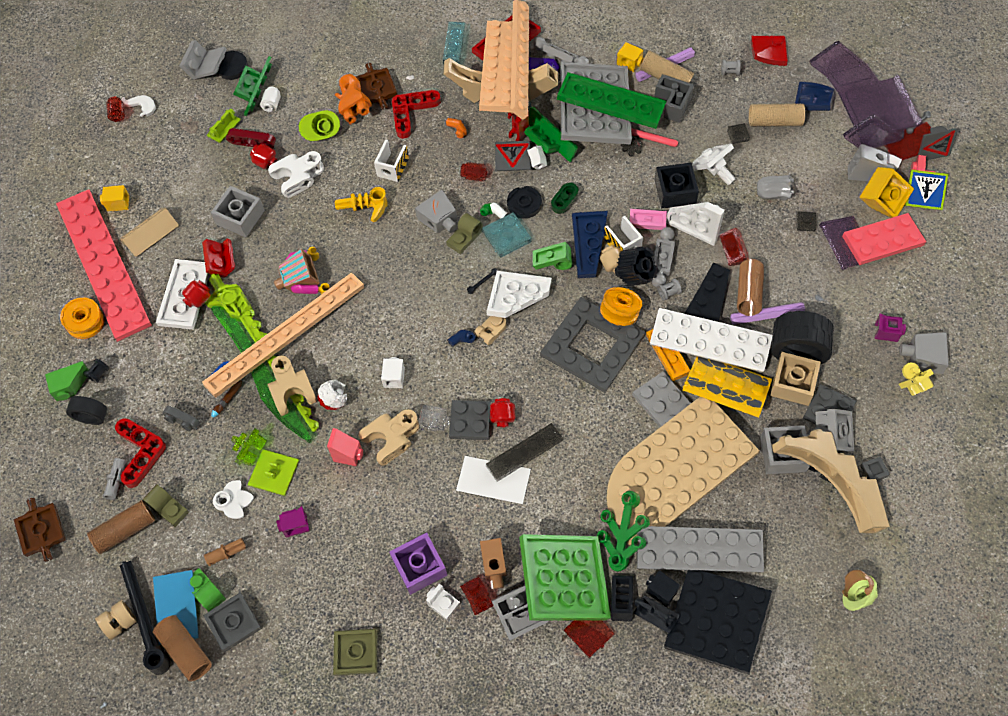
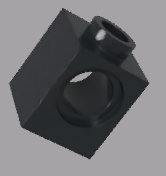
M659 570L656 576L652 574L647 580L646 585L648 587L646 593L665 607H668L681 585Z

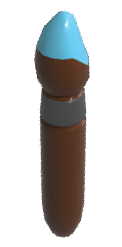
M242 380L235 383L219 404L213 408L211 415L213 418L223 411V408L242 386Z

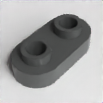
M166 406L162 412L166 421L172 424L175 422L181 424L180 426L187 431L196 430L200 424L199 420L171 406Z

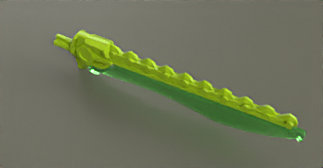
M212 274L209 281L215 291L204 304L211 308L212 313L242 353L252 344L238 322H242L254 343L267 334L259 331L262 328L261 322L252 319L255 316V312L240 286L237 284L224 285L219 274ZM222 310H224L230 318H228ZM273 355L266 360L270 367L273 359L277 356ZM262 363L251 372L261 400L282 424L308 443H311V436L295 413L299 411L312 432L319 428V422L309 418L312 415L311 409L302 406L304 396L300 394L290 396L293 404L290 405L287 401L289 413L280 416L268 387V383L275 380L265 364Z

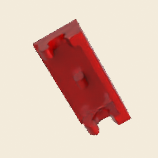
M529 109L528 117L524 120L516 114L508 112V119L512 116V129L509 132V139L514 134H517L516 141H523L526 137L524 132L529 127Z

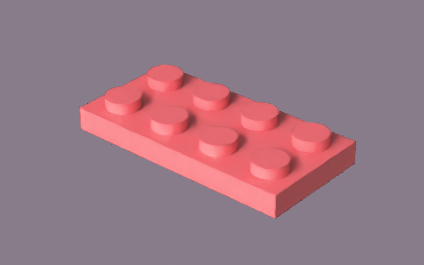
M909 213L846 231L842 235L859 265L924 246L926 243Z

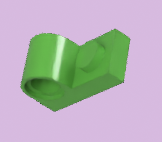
M567 242L533 250V267L537 270L553 265L559 270L570 269L572 267V250Z
M200 568L193 573L190 579V585L194 587L192 594L208 612L226 600L224 595Z

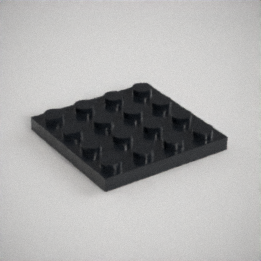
M688 570L675 612L681 616L671 633L667 634L664 648L750 675L772 591L701 570Z

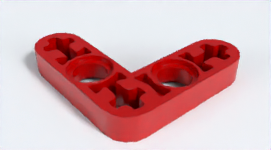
M428 90L400 94L393 97L392 107L395 129L399 138L405 139L411 135L409 111L433 108L440 105L441 96L438 91ZM414 99L421 100L419 103L412 102ZM400 114L406 115L403 119L397 118ZM401 125H405V131H402Z
M123 418L116 423V432L125 440L141 448L121 474V481L127 487L134 488L141 483L163 454L166 445L159 436L135 422ZM123 426H124V427H127V426H128L129 429L132 431L131 434H130L129 431H127V430H125V429L122 430V427H123ZM139 433H145L143 440H135ZM153 444H155V445L159 444V447H158V448H156V447L153 448L152 445H153ZM148 458L146 465H138L140 459ZM129 475L135 477L133 480L127 479Z

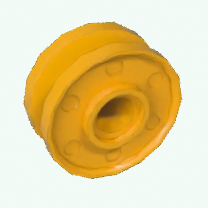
M613 287L606 290L600 305V313L607 321L615 325H632L639 317L642 300L632 290L623 287Z
M83 297L68 302L61 311L60 320L72 337L88 339L101 331L104 326L105 317L94 300Z

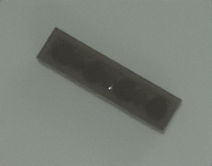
M550 423L486 463V467L498 482L562 442L563 437L554 425Z

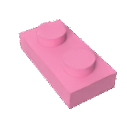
M630 209L629 221L635 228L662 230L666 227L667 211Z

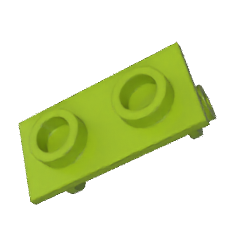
M227 109L221 120H218L213 127L209 128L210 131L206 136L221 143L227 136L229 129L234 128L241 119L234 116L235 111L233 109Z

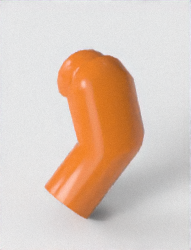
M453 118L446 120L447 126L456 128L455 134L458 138L466 136L467 129L461 120Z

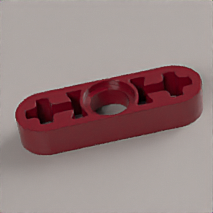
M235 128L229 129L226 140L229 143L247 147H254L256 144L260 145L263 143L273 149L276 138L269 133Z

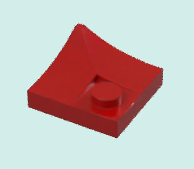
M751 36V49L755 60L771 65H787L785 36Z

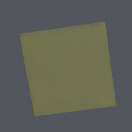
M377 629L334 631L333 675L376 674Z

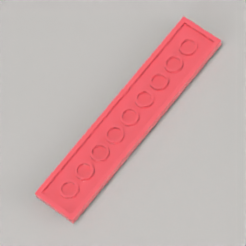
M88 189L56 203L116 341L118 342L152 326L91 191Z

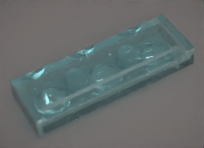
M465 22L448 23L443 64L448 58L460 64Z

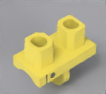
M910 362L903 366V376L908 380L899 383L901 389L907 387L913 396L934 386L929 376L934 374L931 369L920 373V368L915 363Z

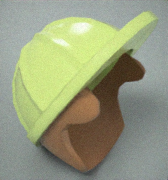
M861 570L850 571L845 576V588L842 590L844 607L850 611H855L872 605L878 597L876 580Z

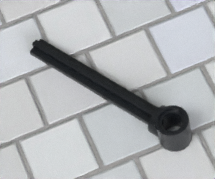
M124 561L119 566L146 649L143 653V665L153 674L162 675L170 668V659L164 653L163 647L158 645L157 639L153 634L152 623L132 561ZM160 658V662L153 666L154 661Z

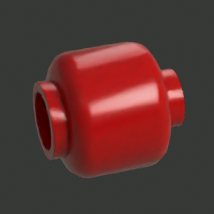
M256 144L251 150L250 157L252 163L262 169H268L271 164L277 162V158H275L276 151L266 144Z
M195 280L191 281L182 291V295L185 297L183 299L184 303L190 308L192 306L200 308L210 298V288L201 280L198 282Z
M495 399V402L490 405V421L497 424V427L500 428L509 427V423L515 421V404L510 402V399Z

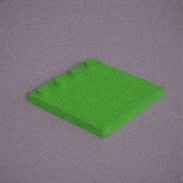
M522 534L519 537L529 621L608 620L611 618L598 536Z

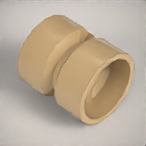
M123 600L113 605L110 612L105 611L95 618L103 633L110 640L121 634L122 628L128 629L137 622L136 617ZM115 618L117 623L114 624L112 619Z

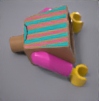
M310 247L308 251L300 249L296 252H291L285 261L279 265L281 277L274 281L278 290L285 287L295 294H317L320 292L322 295L326 292L324 289H330L328 283H323L318 287L320 282L313 261L319 259V253L315 247Z

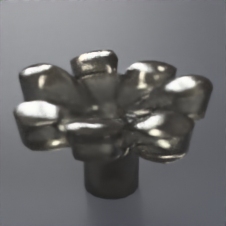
M632 136L631 145L621 144L622 151H629L628 155L631 157L634 156V152L640 154L643 143L639 142L638 136Z

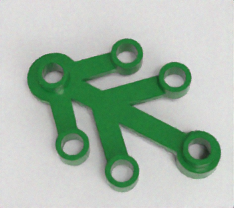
M626 491L622 495L621 499L624 509L620 527L612 511L604 510L600 515L601 520L609 525L617 539L616 548L610 540L611 535L609 532L601 530L597 533L599 542L604 544L610 554V568L618 572L627 568L629 557L646 546L645 538L635 535L650 525V519L647 516L639 515L635 520V524L629 528L632 509L640 504L639 494L633 491ZM633 537L632 545L625 549L626 542ZM640 539V540H641V543H640V545L638 546V545H637V542H638V540Z

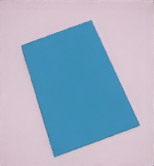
M192 570L153 577L157 624L168 616L176 615L192 638H199L195 596L192 594L194 587L190 585V579L193 576Z

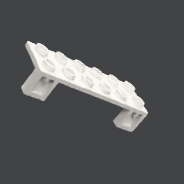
M659 308L650 345L764 372L773 335Z

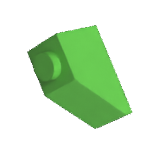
M81 361L45 374L51 396L56 401H63L76 395L87 378L83 373L89 370L88 367Z

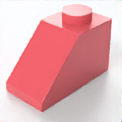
M333 428L327 445L333 461L357 466L358 460H361L363 456L360 442Z

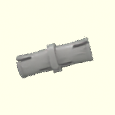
M114 458L110 474L106 477L107 484L103 494L104 498L109 500L116 499L119 484L122 483L121 474L127 461ZM116 472H117L114 485L112 486L113 480H114V478H115V474H116Z

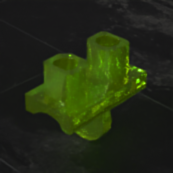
M254 428L246 442L244 440L247 434L243 432L239 437L233 436L231 438V441L234 443L233 451L237 452L240 447L242 448L236 457L235 463L240 465L242 462L252 467L257 455L249 451L251 446L260 451L265 446L267 440L259 435L260 431Z

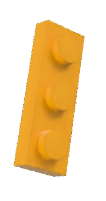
M653 329L646 332V337L648 338L649 342L651 340ZM652 345L672 381H676L689 374L690 369L680 352Z

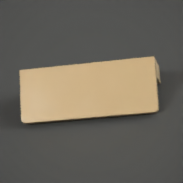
M161 208L119 240L123 245L127 246L134 256H138L178 227V223L166 208Z

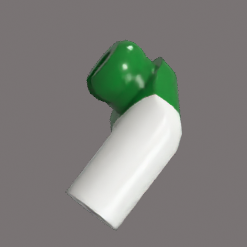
M494 202L486 203L480 208V213L483 216L496 214L502 220L507 215V212Z

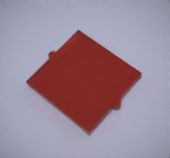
M574 620L563 630L588 658L594 655L600 648L603 649L604 644L615 635L602 620Z

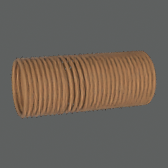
M748 259L740 264L737 309L746 316H753L762 311L764 265L756 259Z
M141 500L115 515V517L113 516L109 521L107 520L95 529L87 532V536L95 550L102 554L155 522V518L146 503Z
M176 615L164 618L155 626L153 634L188 681H195L209 671L212 662Z

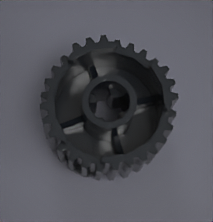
M636 247L620 251V258H618L617 262L618 266L615 268L616 276L620 277L622 282L629 286L650 283L652 278L657 277L656 274H658L657 271L659 270L654 265L655 261L652 257L654 256V251H651L649 247Z

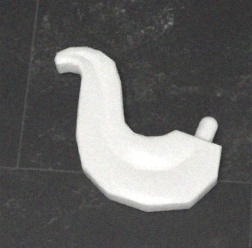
M146 95L128 100L125 97L121 99L125 107L142 106L141 117L152 115L156 110L154 101Z

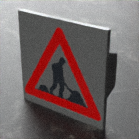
M944 126L930 128L931 133L923 135L918 155L926 156V160L950 156L958 128L949 130Z
M530 141L495 142V171L531 170L530 156L527 151L530 149Z

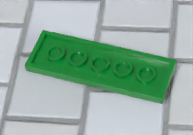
M567 72L557 94V100L654 129L658 127L666 101L569 72Z

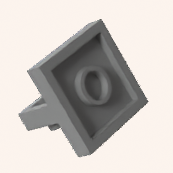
M839 409L816 411V430L821 429L823 432H832L837 451L854 452L852 411Z

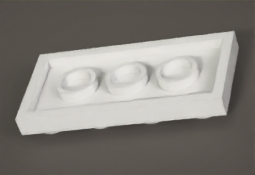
M175 259L156 320L158 326L194 330L200 308L195 306L190 308L183 301L185 297L182 295V291L193 280L197 282L201 280L207 285L210 274L206 273L205 262Z

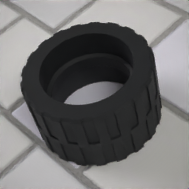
M791 311L784 313L774 321L771 353L777 360H779L781 352L820 361V365L824 364L832 356L834 325L825 316L815 312Z

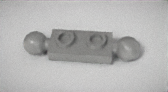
M537 37L533 41V47L536 50L545 51L547 56L552 58L558 57L562 59L561 62L589 64L587 57H579L556 45L547 44L542 37Z
M665 227L661 230V239H657L653 258L655 261L654 265L659 270L657 271L658 274H656L657 277L652 278L651 281L652 285L656 288L660 284L665 285V276L670 274L675 241H671L675 233L670 227Z

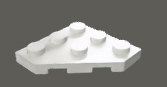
M709 202L672 207L667 212L666 223L714 246L718 240L725 210Z
M497 271L487 308V316L506 318L548 297L552 278Z

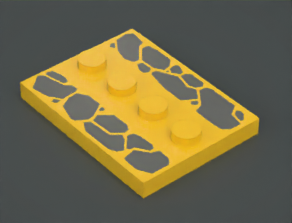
M697 356L682 390L759 418L772 379L727 363Z

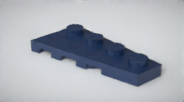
M608 211L572 213L577 278H594L597 275Z

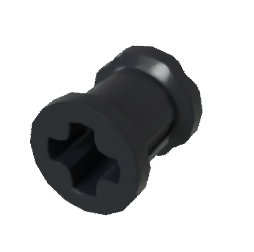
M95 358L94 364L83 374L98 384L99 378L110 368L104 362Z

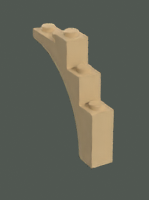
M450 58L445 60L444 75L462 87L463 95L473 103L479 101L482 72L460 65ZM548 63L529 70L528 102L558 86V72Z
M821 429L811 431L810 435L799 438H792V436L787 435L779 438V441L772 445L774 453L789 455L804 461L823 474L835 486L850 508L859 533H877L890 527L877 480L860 477L854 456L837 453L832 432H823Z

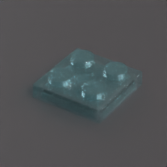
M514 213L482 228V232L500 258L532 242L530 235Z

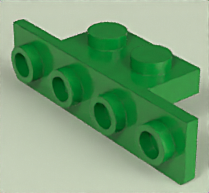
M268 56L261 73L245 66L233 95L249 102L243 114L247 116L249 110L253 111L256 102L253 100L254 98L258 99L262 90L259 86H263L267 78L264 74L265 72L269 73L272 64L269 63L272 58L271 56Z
M530 107L529 125L531 127H527L524 133L536 145L542 146L544 153L559 152L565 159L572 162L578 147L572 141L561 140V131L535 107Z

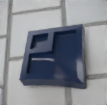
M799 82L795 103H803L805 111H830L835 89L819 83Z

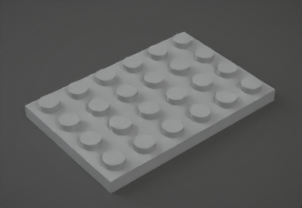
M561 62L560 88L567 72L629 90L628 66ZM560 101L561 140L631 145V121Z

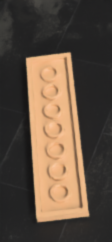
M487 21L479 111L513 113L510 111L512 21Z

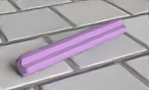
M689 47L666 59L677 65L694 57L695 51ZM641 70L635 73L638 82L651 77L650 74L648 75Z
M800 302L763 308L759 314L753 316H746L740 312L732 313L730 320L732 324L777 318L787 312L805 311L804 303Z

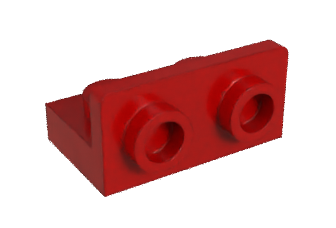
M227 238L223 243L205 239L202 242L206 273L219 274L220 277L225 278L235 269L231 239Z

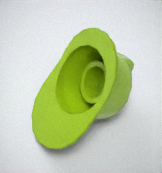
M329 110L311 113L300 120L298 125L299 132L303 138L309 141L327 139L339 131L340 120L334 112Z

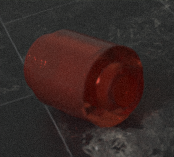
M110 97L106 102L107 117L110 121L120 122L125 118L124 103L119 97Z
M463 163L460 175L465 180L482 182L487 177V168H485L484 164Z

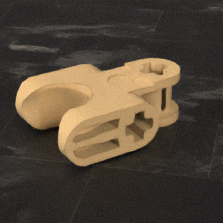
M286 356L274 358L271 367L276 381L268 383V387L280 416L289 413L287 401L294 394L303 395L308 404L316 403L317 399L305 370L303 369L295 373L290 360Z
M409 409L400 412L394 418H391L386 413L361 429L358 437L364 443H370L379 438L386 440L385 446L377 453V462L385 466L411 446L408 438L419 430V421L416 413Z

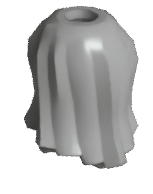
M790 175L763 177L757 182V195L762 199H781L786 201L794 194L791 183H794V179Z

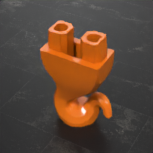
M346 74L342 76L339 80L342 95L339 93L335 94L340 99L338 111L349 124L356 122L357 115L370 113L369 108L372 104L370 99L361 92L360 81L354 75Z

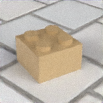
M781 352L770 396L809 406L814 395L821 362Z

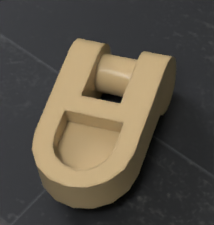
M490 316L481 326L476 328L474 333L478 338L484 339L487 345H491L506 329V319Z

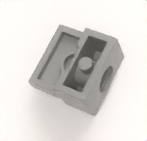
M525 584L491 600L509 640L548 623V621H529L528 610L515 616L512 615L524 608L528 609Z

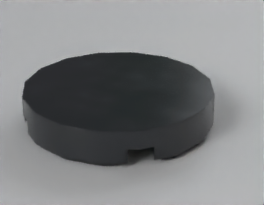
M238 51L225 52V57L218 67L217 74L225 80L240 78L245 66H248L246 57Z
M524 186V188L517 187L507 197V208L513 216L528 219L539 213L542 208V198L535 188Z

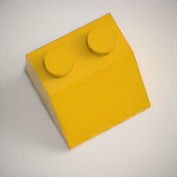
M877 167L859 198L870 208L893 218L899 215L914 188L894 169Z

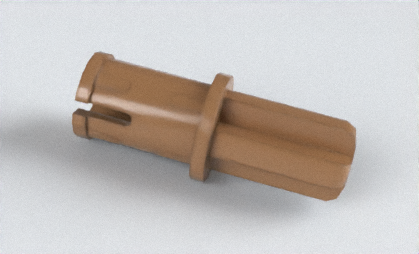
M240 538L225 546L223 544L220 545V548L204 554L207 565L211 566L221 560H228L230 556L245 550L246 544Z

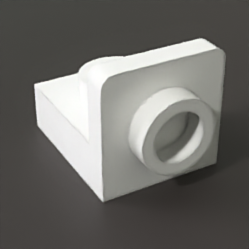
M441 584L436 588L432 587L427 593L426 601L428 606L446 620L460 606V602L445 591Z

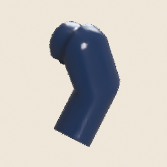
M460 330L448 338L447 341L453 347L459 342H474L476 335L472 331Z

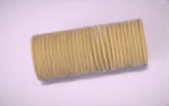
M648 50L639 68L642 72L644 71L657 79H660L661 75L664 74L690 83L694 75L691 71L678 64L676 65V63L674 64V62Z
M803 103L751 104L749 108V125L751 127L803 126L805 121V106Z

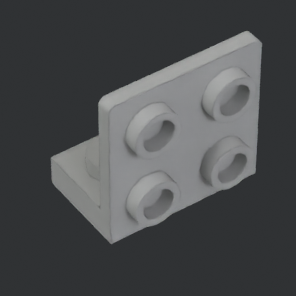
M193 40L179 67L192 79L215 75L219 70L218 67L224 59L227 49L220 47L207 51L196 40Z

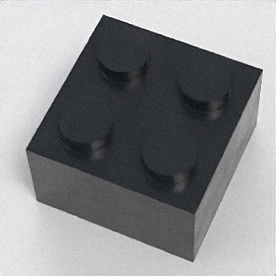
M692 162L656 167L654 180L661 209L697 204L699 190Z

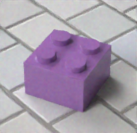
M427 533L389 552L410 595L447 576L446 568Z

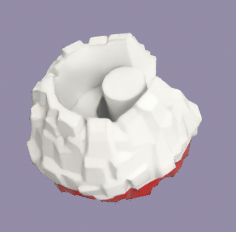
M329 380L321 384L317 396L320 405L327 410H337L345 406L347 394H342L346 385L338 380Z

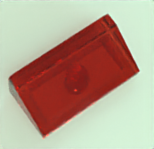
M736 227L719 235L729 266L740 265L743 261L749 259L741 232Z

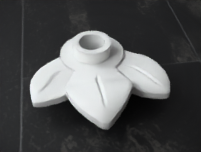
M240 480L229 482L223 491L216 493L213 498L214 507L217 510L224 511L225 515L232 519L243 518L244 512L242 508L250 505L254 499L251 493L241 490L242 484ZM223 499H227L226 503L221 504Z

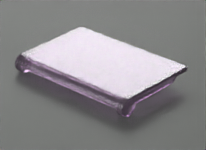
M854 216L821 222L819 226L833 250L841 269L846 270L848 267L859 265L842 237L844 232L860 228Z

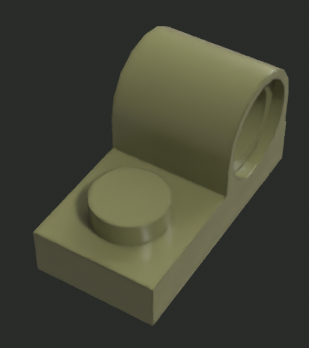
M465 213L458 222V230L446 241L447 246L461 255L482 233V222Z
M158 484L142 499L151 509L174 527L189 513L185 507L173 499Z

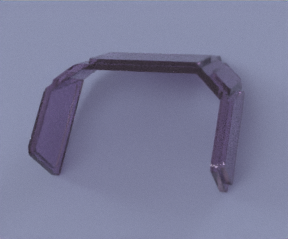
M840 41L834 42L809 61L811 66L828 78L838 92L854 126L843 133V137L857 148L861 144L876 148L901 141V139H904V130L909 127H918L923 123L899 75L879 81L868 64Z

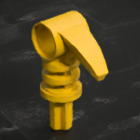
M381 187L373 188L370 191V195L365 192L364 196H361V193H359L358 197H355V194L352 193L351 198L335 200L336 210L353 208V211H357L358 207H361V209H364V206H367V208L373 207L374 211L370 220L374 223L383 215L388 205L385 190Z

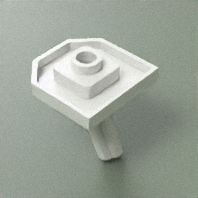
M726 144L704 150L702 155L692 163L694 171L708 169L714 176L718 174L727 185H730L735 180V177L725 167L727 163L723 157L734 147L732 144Z

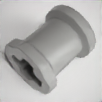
M722 60L721 74L736 73V75H739L740 60Z
M675 278L665 285L660 284L657 286L659 296L663 301L674 294L679 295L682 293L681 286Z

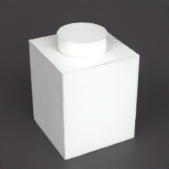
M396 357L383 359L381 376L383 388L403 389L405 371L403 359Z

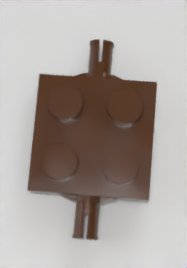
M367 63L365 65L367 72L356 76L361 84V92L370 99L371 104L379 102L381 109L384 110V107L385 109L388 107L385 100L397 95L396 88L388 68L374 70L372 63H369V66Z
M35 498L27 499L29 511L23 516L13 519L23 555L28 557L42 552L43 561H51L53 557L50 548L66 540L56 505L51 503L44 507H37Z

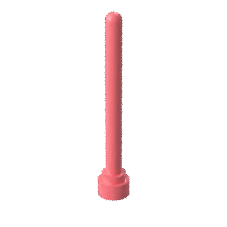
M631 128L632 136L672 147L678 146L677 140Z

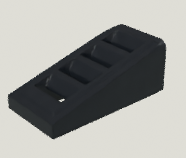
M612 575L611 620L631 622L633 619V576ZM616 584L629 585V587H616ZM616 593H629V595H616ZM616 602H628V604H620Z

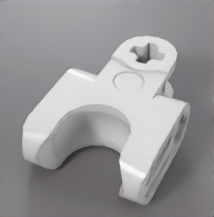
M311 151L300 158L296 154L286 156L271 164L268 173L274 179L290 177L289 180L282 184L281 192L285 197L291 198L311 187L314 182L313 177L320 175L324 171V165L321 162L320 154Z

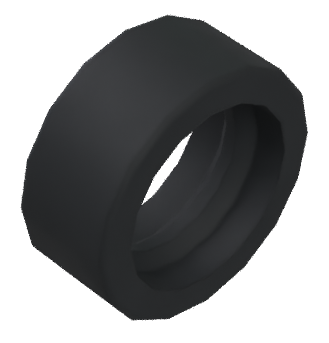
M74 396L69 401L66 414L70 418L85 424L100 425L104 422L108 409L106 405L98 400L84 396Z

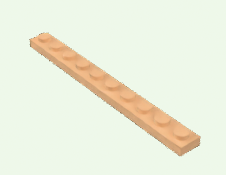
M514 0L510 111L524 120L528 117L529 6L525 1Z
M350 273L202 382L203 386L215 398L361 291L364 288V284L354 274Z

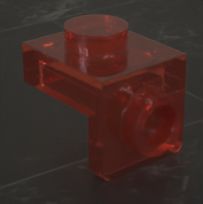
M479 577L460 586L474 615H478L493 607L490 595Z

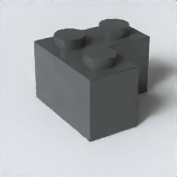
M664 74L661 75L655 88L654 97L666 101L664 118L680 123L692 99L694 84Z

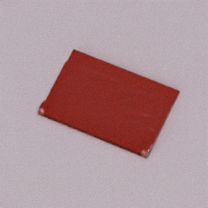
M925 122L919 124L912 134H908L906 132L907 128L879 136L890 154L905 160L918 156L923 135L931 133V126Z

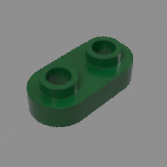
M565 183L551 200L553 212L562 214L570 208L578 197L579 189L576 184Z

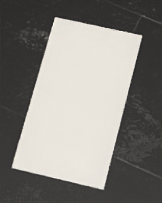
M465 456L456 491L523 504L531 469Z

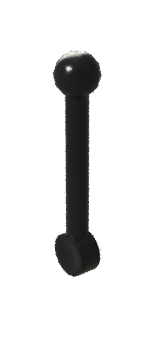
M493 268L491 270V273L485 276L473 287L469 286L467 288L468 294H473L474 290L477 287H479L482 283L488 280L491 276L496 275L498 270L496 268Z

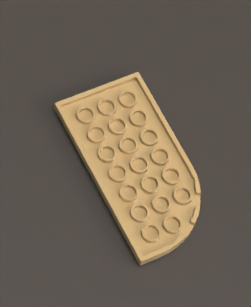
M699 397L630 450L618 462L608 483V510L614 513L615 520L620 527L624 509L621 499L622 495L626 491H633L639 494L640 504L632 509L629 528L635 524V520L639 515L647 516L650 519L649 526L667 527L758 455L760 450L714 401ZM633 537L626 542L628 546L632 545Z

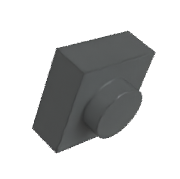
M881 457L863 462L860 465L867 479H876L878 481L890 475Z

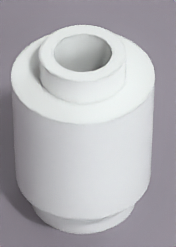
M268 87L264 91L260 106L264 111L274 112L277 110L281 97L280 91L277 88Z

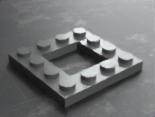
M580 297L544 346L540 356L606 393L644 338L645 332L633 325L620 326L607 321L600 313L599 306ZM586 323L617 339L600 365L569 349Z

